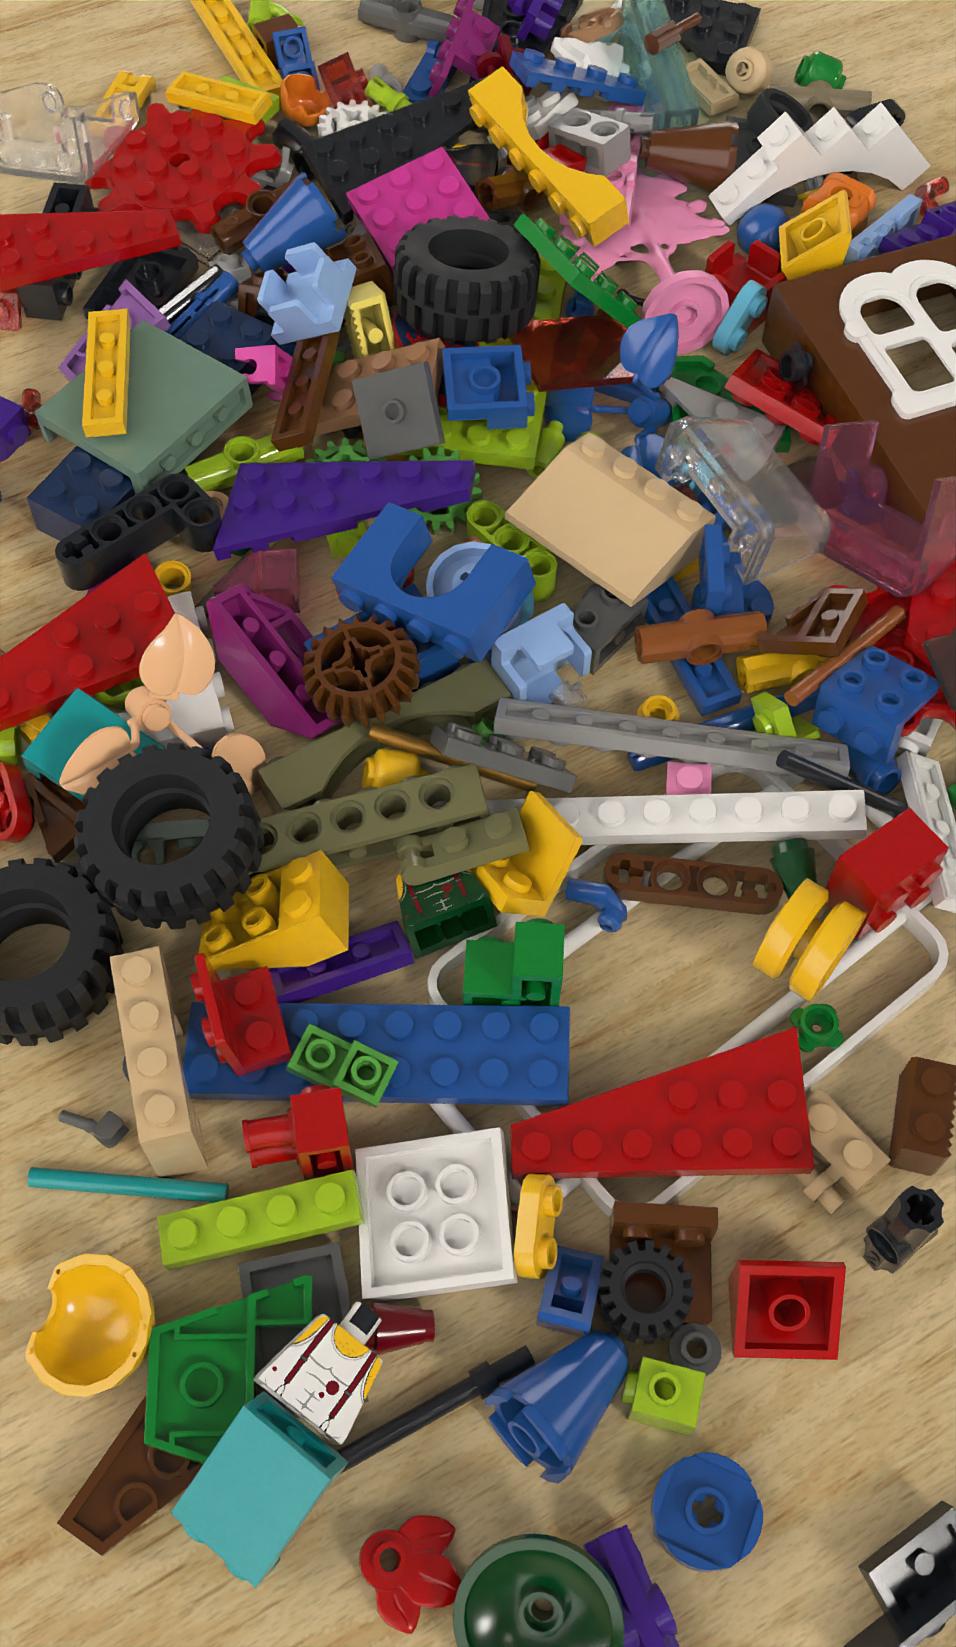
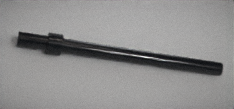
M524 1345L490 1365L487 1361L468 1370L469 1377L337 1450L336 1452L348 1461L341 1474L476 1397L480 1396L482 1400L488 1398L493 1390L500 1386L499 1384L535 1365L534 1358L528 1347Z

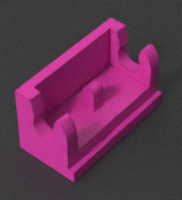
M276 345L235 348V359L237 361L249 363L256 368L253 374H243L247 377L248 384L264 383L277 392L267 393V397L275 402H281L293 357Z

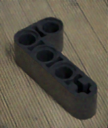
M171 474L65 537L57 544L55 556L66 586L72 590H88L125 568L144 553H149L176 535H179L196 551L211 552L213 551L222 523L219 507L187 475Z

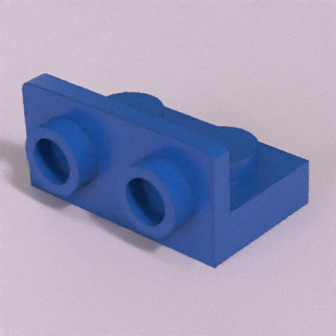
M705 524L698 556L701 609L712 611L714 616L745 613L741 555L739 552H730L729 542H723L722 525Z

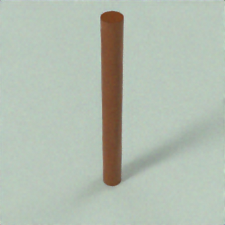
M897 605L893 606L849 641L842 649L839 657L830 656L784 694L786 702L794 707L800 704L820 688V685L841 666L869 646H872L906 618L904 609Z

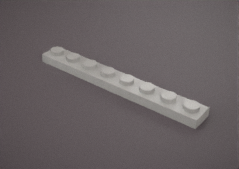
M500 697L494 722L493 733L502 734L515 740L531 738L546 740L558 746L575 744L590 746L602 752L613 750L633 752L645 758L656 756L677 758L685 763L697 764L706 762L720 764L733 770L750 768L764 770L776 776L793 774L776 765L777 757L783 750H787L848 777L850 769L847 744Z

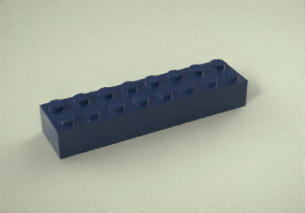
M217 300L179 339L241 374H253L256 368L249 363L237 361L235 359V348L276 345L281 349L280 344L271 336L273 326ZM249 384L251 396L262 384ZM76 446L27 497V501L37 529L61 541L136 494L130 477Z

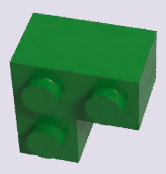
M535 918L526 922H516L514 942H504L502 939L492 936L481 937L477 940H466L463 1005L559 1006L563 980L565 924H554L547 919Z

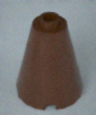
M724 121L650 130L649 137H642L639 159L645 160V168L712 193L734 173L738 146L731 144L732 134L739 135L738 123Z

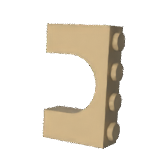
M157 946L110 957V964L139 1144L158 1178H173L208 1169L201 1126L189 1096L177 1043V1037L184 1035L177 993L160 948Z

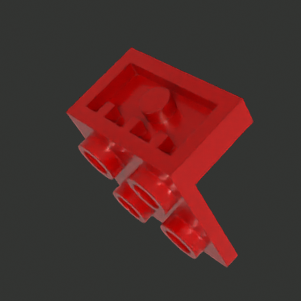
M204 953L195 955L194 959L198 972L190 975L191 983L198 1002H204L208 1017L201 1019L203 1032L209 1047L215 1046L220 1063L228 1062L239 1077L290 1060L293 1053L272 975L268 967L265 966L221 981Z

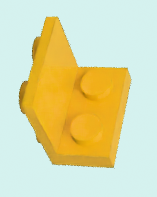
M530 791L519 812L530 850L469 870L487 891L489 899L501 913L545 917L582 844V837L540 792Z

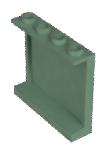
M143 320L130 333L127 434L97 437L85 436L82 427L85 370L35 411V415L45 441L50 443L58 435L62 436L130 477L135 494H138L166 476L179 474L253 406L246 376Z

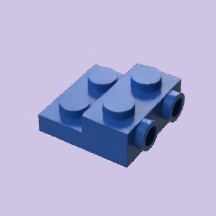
M521 345L442 348L448 421L486 419L487 430L527 428V417L534 416L535 402L534 393L526 391V386L531 385L530 361H523Z

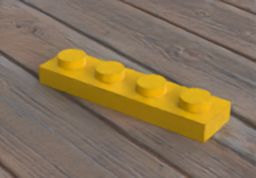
M128 308L88 313L82 427L86 437L127 434L131 319Z

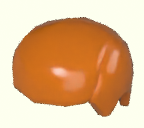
M300 73L287 75L281 83V111L286 118L288 117L291 121H296L302 127H314L320 124L319 116L326 115V108L331 107L328 98V91L320 92L317 89L315 78L311 75Z

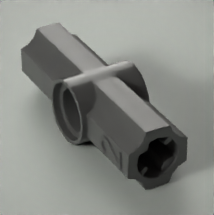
M421 0L360 1L358 20L364 24L393 31L395 38L400 42L414 43L420 39L426 41L433 39L441 41L442 44L445 38L449 40L445 36V32L454 15L422 7Z

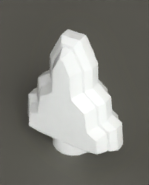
M555 37L552 42L550 51L554 54L555 59L557 57L568 58L576 62V67L587 69L588 65H596L606 69L608 75L618 77L620 72L629 74L630 66L622 62L624 46L610 42L601 43L599 41L585 43L576 38ZM599 91L594 92L595 98L602 102L608 101L599 96Z

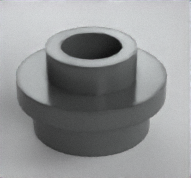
M698 1323L683 1325L675 1331L670 1340L669 1357L674 1365L704 1372L708 1376L717 1368L721 1360L722 1349L717 1335L705 1325ZM690 1341L700 1342L705 1349L704 1357L698 1359L691 1357L686 1349L687 1343Z

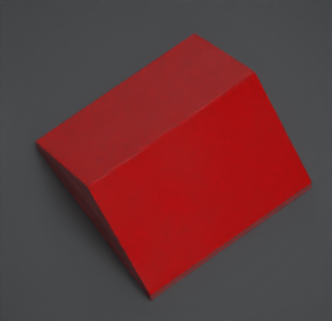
M738 1260L728 1277L733 1357L838 1360L846 1275L845 1263Z

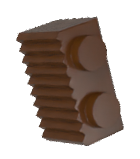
M911 1057L904 1071L899 1074L889 1158L891 1159L888 1163L889 1166L932 1176L951 1156L948 1150L952 1146L950 1140L953 1137L950 1131L955 1127L952 1121L955 1118L953 1112L956 1109L954 1105L956 1101V1065L921 1057Z

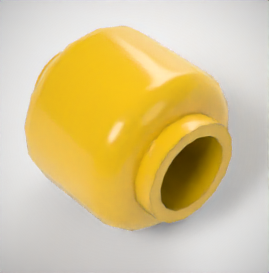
M379 749L373 758L367 757L365 760L361 789L367 787L380 788L400 783L403 779L410 776H427L428 771L421 769L419 757L414 753Z

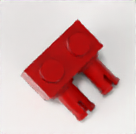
M328 1085L306 1087L301 1091V1094L290 1095L291 1108L287 1109V1114L254 1120H242L245 1149L250 1155L253 1169L258 1168V1166L296 1160L297 1164L301 1165L305 1181L352 1169L354 1171L340 1087L330 1088Z

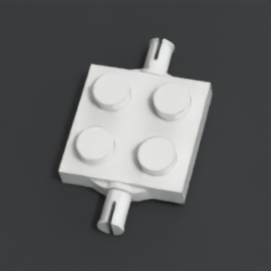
M564 86L563 93L549 91L540 98H535L534 95L525 97L528 110L527 130L533 140L541 139L548 132L549 124L579 103L575 92L571 91L568 86ZM488 135L487 138L489 143L493 144L490 135ZM502 147L499 149V159H505L508 152Z

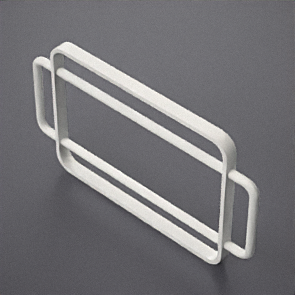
M707 763L712 765V781L725 773L737 772L745 774L763 788L758 793L795 792L793 788L805 780V778L793 774L779 777L764 770L750 768L733 770L720 764ZM865 805L866 817L878 828L894 819L891 815ZM845 839L816 840L836 861L841 854L852 847ZM721 842L689 843L671 858L698 860ZM625 844L594 845L573 860L557 894L566 888L570 878H580ZM670 872L660 874L657 877V882L662 887L674 878L676 874ZM650 873L644 877L642 886L648 887ZM931 894L916 907L910 909L905 905L895 912L897 914L895 920L881 932L875 933L871 929L859 939L856 938L851 942L823 988L901 925L927 949L931 956L932 969L841 1044L839 1048H836L803 1076L805 1092L931 989L947 966L949 955L946 940L938 929L919 912L932 901ZM621 900L626 905L627 912L640 903L637 901ZM599 911L564 936V959L603 931L597 922V918L600 915ZM500 913L495 917L497 927L467 938L443 954L434 963L428 976L429 1004L447 1005L442 999L438 987L441 980L448 973L465 962L466 940H477L485 936L499 937L513 927L516 922L521 921L528 915ZM792 991L788 992L710 1056L761 1039L790 1016L794 1009L800 1008L805 1004L807 1000ZM429 1104L453 1134L476 1131L454 1104ZM512 1105L524 1120L541 1115L534 1105ZM508 1170L510 1202L519 1206L522 1186L516 1179H512V1175ZM681 1176L648 1203L671 1205L704 1176ZM564 1178L554 1180L556 1186L561 1187L563 1198L580 1185L600 1210L610 1217L614 1201L617 1200L607 1192L596 1178Z

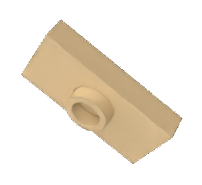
M701 58L674 69L673 80L710 117L738 105L739 95Z

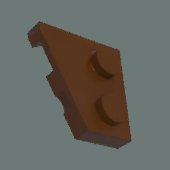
M823 588L812 596L805 605L796 608L785 616L787 626L775 635L765 631L758 637L757 640L761 653L839 657L868 603L865 589Z
M29 773L23 778L33 805V811L41 829L47 852L52 862H61L75 849L74 837L79 833L74 826L76 814L79 809L85 810L86 807L81 800L46 776H43L40 780L32 773Z

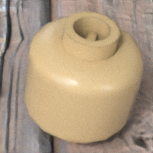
M744 47L731 55L725 72L726 80L735 92L752 96L760 94L769 86L774 70L773 62L767 53L757 48Z

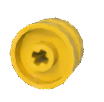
M807 878L774 918L765 934V939L754 958L752 966L774 980L781 977L795 959L799 960L790 976L789 989L811 1003L844 956L860 929L866 913L847 901H843L831 910L823 922L820 921L829 902L828 890Z

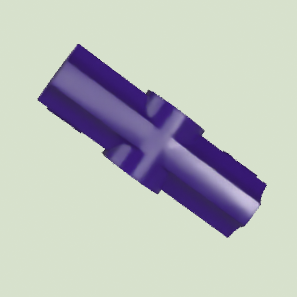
M624 1525L611 1530L584 1544V1550L605 1569L618 1591L625 1618L623 1647H680L675 1637L678 1631L670 1607L658 1584H652L641 1553L632 1538L633 1535L630 1533L628 1526Z

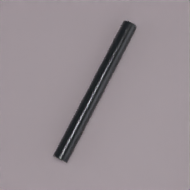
M787 750L781 751L777 757L776 765L779 768L830 790H864L865 805L893 817L908 809L907 803Z

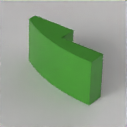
M309 1023L287 1065L286 1071L316 1085H328L330 1088L340 1087L342 1096L377 1108L399 1061L354 1040L353 1044Z

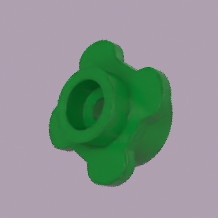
M812 1004L805 1009L796 1008L792 1011L790 1022L797 1027L800 1050L811 1053L818 1047L828 1046L836 1049L841 1046L844 1035L838 1030L839 1019L836 1010L828 1004ZM812 1026H820L821 1031H814Z

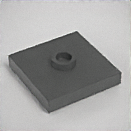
M420 362L352 380L369 460H376L445 443L429 362Z

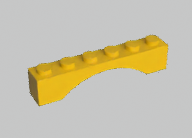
M503 66L468 90L472 104L469 112L474 122L480 128L482 126L486 127L497 148L501 149L504 147L515 168L518 171L523 169L528 174L534 189L538 193L543 191L548 196L554 211L559 216L564 214L569 219V224L577 237H585L595 247L630 223L626 198L604 175L588 174L568 168L553 160L538 147L527 130L528 110L523 88Z

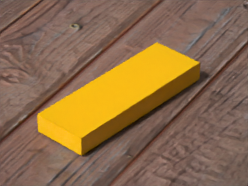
M182 71L165 91L167 102L211 114H218L222 117L253 125L260 121L273 104L271 93Z

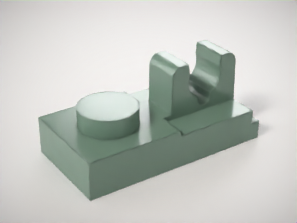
M210 818L147 823L135 840L132 859L141 862V852L145 849L146 843L155 852L156 864H164L167 861L166 841L178 840V848L197 847L207 833Z

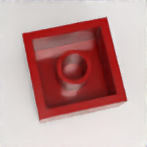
M908 808L839 856L825 888L829 894L827 906L832 910L837 904L847 901L866 913V917L855 936L857 939L871 929L875 933H879L897 917L895 912L905 905L912 909L928 897L931 893V889L928 886L942 873L943 868L940 864L949 847L911 808Z

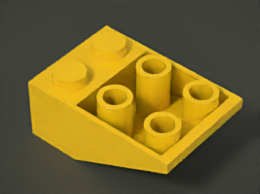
M322 850L305 857L296 858L290 863L267 873L258 874L251 878L252 884L245 894L237 891L232 896L235 903L225 912L219 907L209 913L211 920L201 924L198 954L204 953L214 970L256 969L265 966L268 968L304 967L348 951L349 883Z

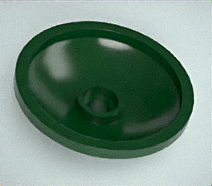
M522 1534L503 1539L491 1545L469 1566L455 1598L453 1627L457 1647H623L624 1611L618 1591L610 1576L598 1561L585 1550L555 1536ZM540 1598L546 1599L552 1604L553 1609L543 1611L537 1607L535 1600Z

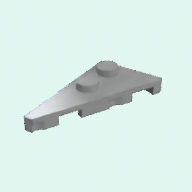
M669 376L667 381L659 386V390L663 392L665 399L674 408L680 405L691 417L690 424L706 441L721 447L725 451V457H728V461L733 460L746 473L744 480L749 485L755 486L782 439L787 424L785 426L777 425L761 413Z

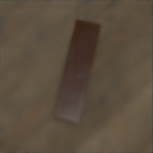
M339 331L297 341L271 437V442L278 452L300 448L313 443L340 334Z

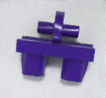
M507 0L514 14L525 15L516 37L525 41L530 32L545 41L564 0Z

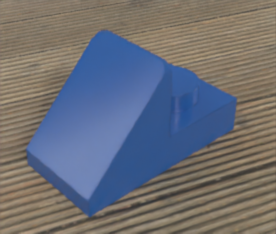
M557 1245V1261L552 1270L548 1269L537 1316V1326L579 1337L589 1334L604 1259L603 1256Z

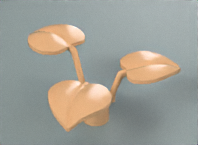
M175 613L165 629L149 644L142 656L139 667L140 678L145 686L133 689L125 699L126 712L131 716L127 721V725L131 728V741L127 732L118 726L105 727L92 733L80 744L65 765L59 780V784L64 789L85 795L89 787L95 789L98 786L99 782L96 777L105 768L108 767L110 770H113L120 764L117 759L128 753L132 757L136 756L137 754L133 751L140 746L139 728L146 732H159L168 728L190 748L192 746L202 747L171 720L170 706L164 701H176L180 693L186 695L201 693L211 682L214 675L215 657L212 647L205 635L195 624L183 615ZM244 733L229 734L221 738L213 748L212 758L214 756H221L229 762L233 771L239 773L251 796L261 787L258 769L266 765L263 748L253 737Z

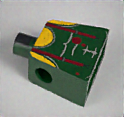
M470 870L416 886L404 883L401 873L396 878L402 921L416 959L498 926L489 895Z

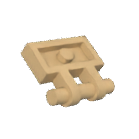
M819 1088L806 1100L813 1156L826 1170L819 1174L814 1168L811 1174L793 1175L805 1187L803 1193L813 1203L818 1200L832 1215L846 1202L833 1188L835 1184L839 1182L854 1196L882 1171L891 1159Z

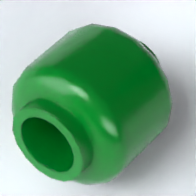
M814 51L810 56H803L796 70L794 82L797 83V86L806 87L813 81L823 80L831 84L833 89H843L846 81V76L842 74L843 63L841 60L828 54Z

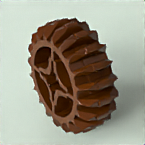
M357 613L352 623L346 624V622L339 618L338 628L332 630L324 626L322 633L324 639L312 638L311 648L313 651L304 652L306 666L302 667V677L306 684L304 688L308 698H311L315 708L320 713L326 712L327 717L332 722L342 717L343 723L348 728L356 719H360L361 725L367 728L370 719L375 717L384 724L386 719L385 713L388 711L400 715L401 706L399 702L411 703V698L413 697L411 690L418 689V674L421 670L419 658L416 657L418 655L416 646L412 640H409L408 634L404 629H396L395 624L390 619L380 624L379 618L375 614L367 622H363ZM357 663L360 664L362 671L366 672L367 678H364L361 671L357 669Z

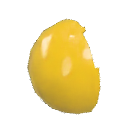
M84 1253L60 1262L54 1268L47 1288L52 1293L50 1313L41 1328L32 1332L25 1352L26 1360L40 1382L59 1394L89 1397L122 1385L144 1362L149 1354L151 1330L156 1326L154 1303L151 1292L139 1274L110 1255Z

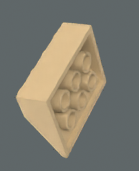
M590 432L565 447L505 514V519L630 607L698 558L705 524L714 525L717 517L703 508L698 502L691 500L670 486L665 480L658 478L638 465L636 461L626 457L608 445L603 439Z

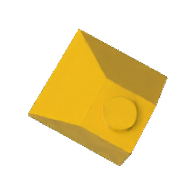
M845 189L779 226L781 270L788 280L843 265L852 239L848 194Z

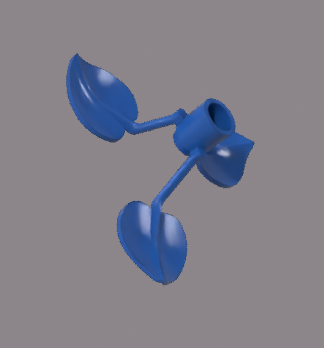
M669 313L639 320L627 329L621 340V364L626 371L635 373L632 381L646 396L637 397L629 407L592 405L595 393L593 384L581 376H564L547 388L543 416L547 425L550 421H559L563 425L562 434L565 437V441L575 442L576 438L583 432L590 431L592 427L591 412L627 414L636 427L645 429L635 436V445L624 448L621 453L636 461L638 465L658 478L665 480L672 487L677 468L676 453L668 439L655 434L656 428H662L669 422L671 406L665 398L660 397L658 392H653L650 388H658L664 384L674 368L679 339L677 315Z

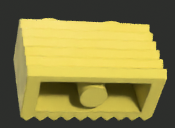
M373 281L352 286L343 318L346 320L345 325L348 327L346 332L349 334L350 347L353 349L351 353L355 356L353 360L378 354L382 351L396 349L385 292L380 290Z

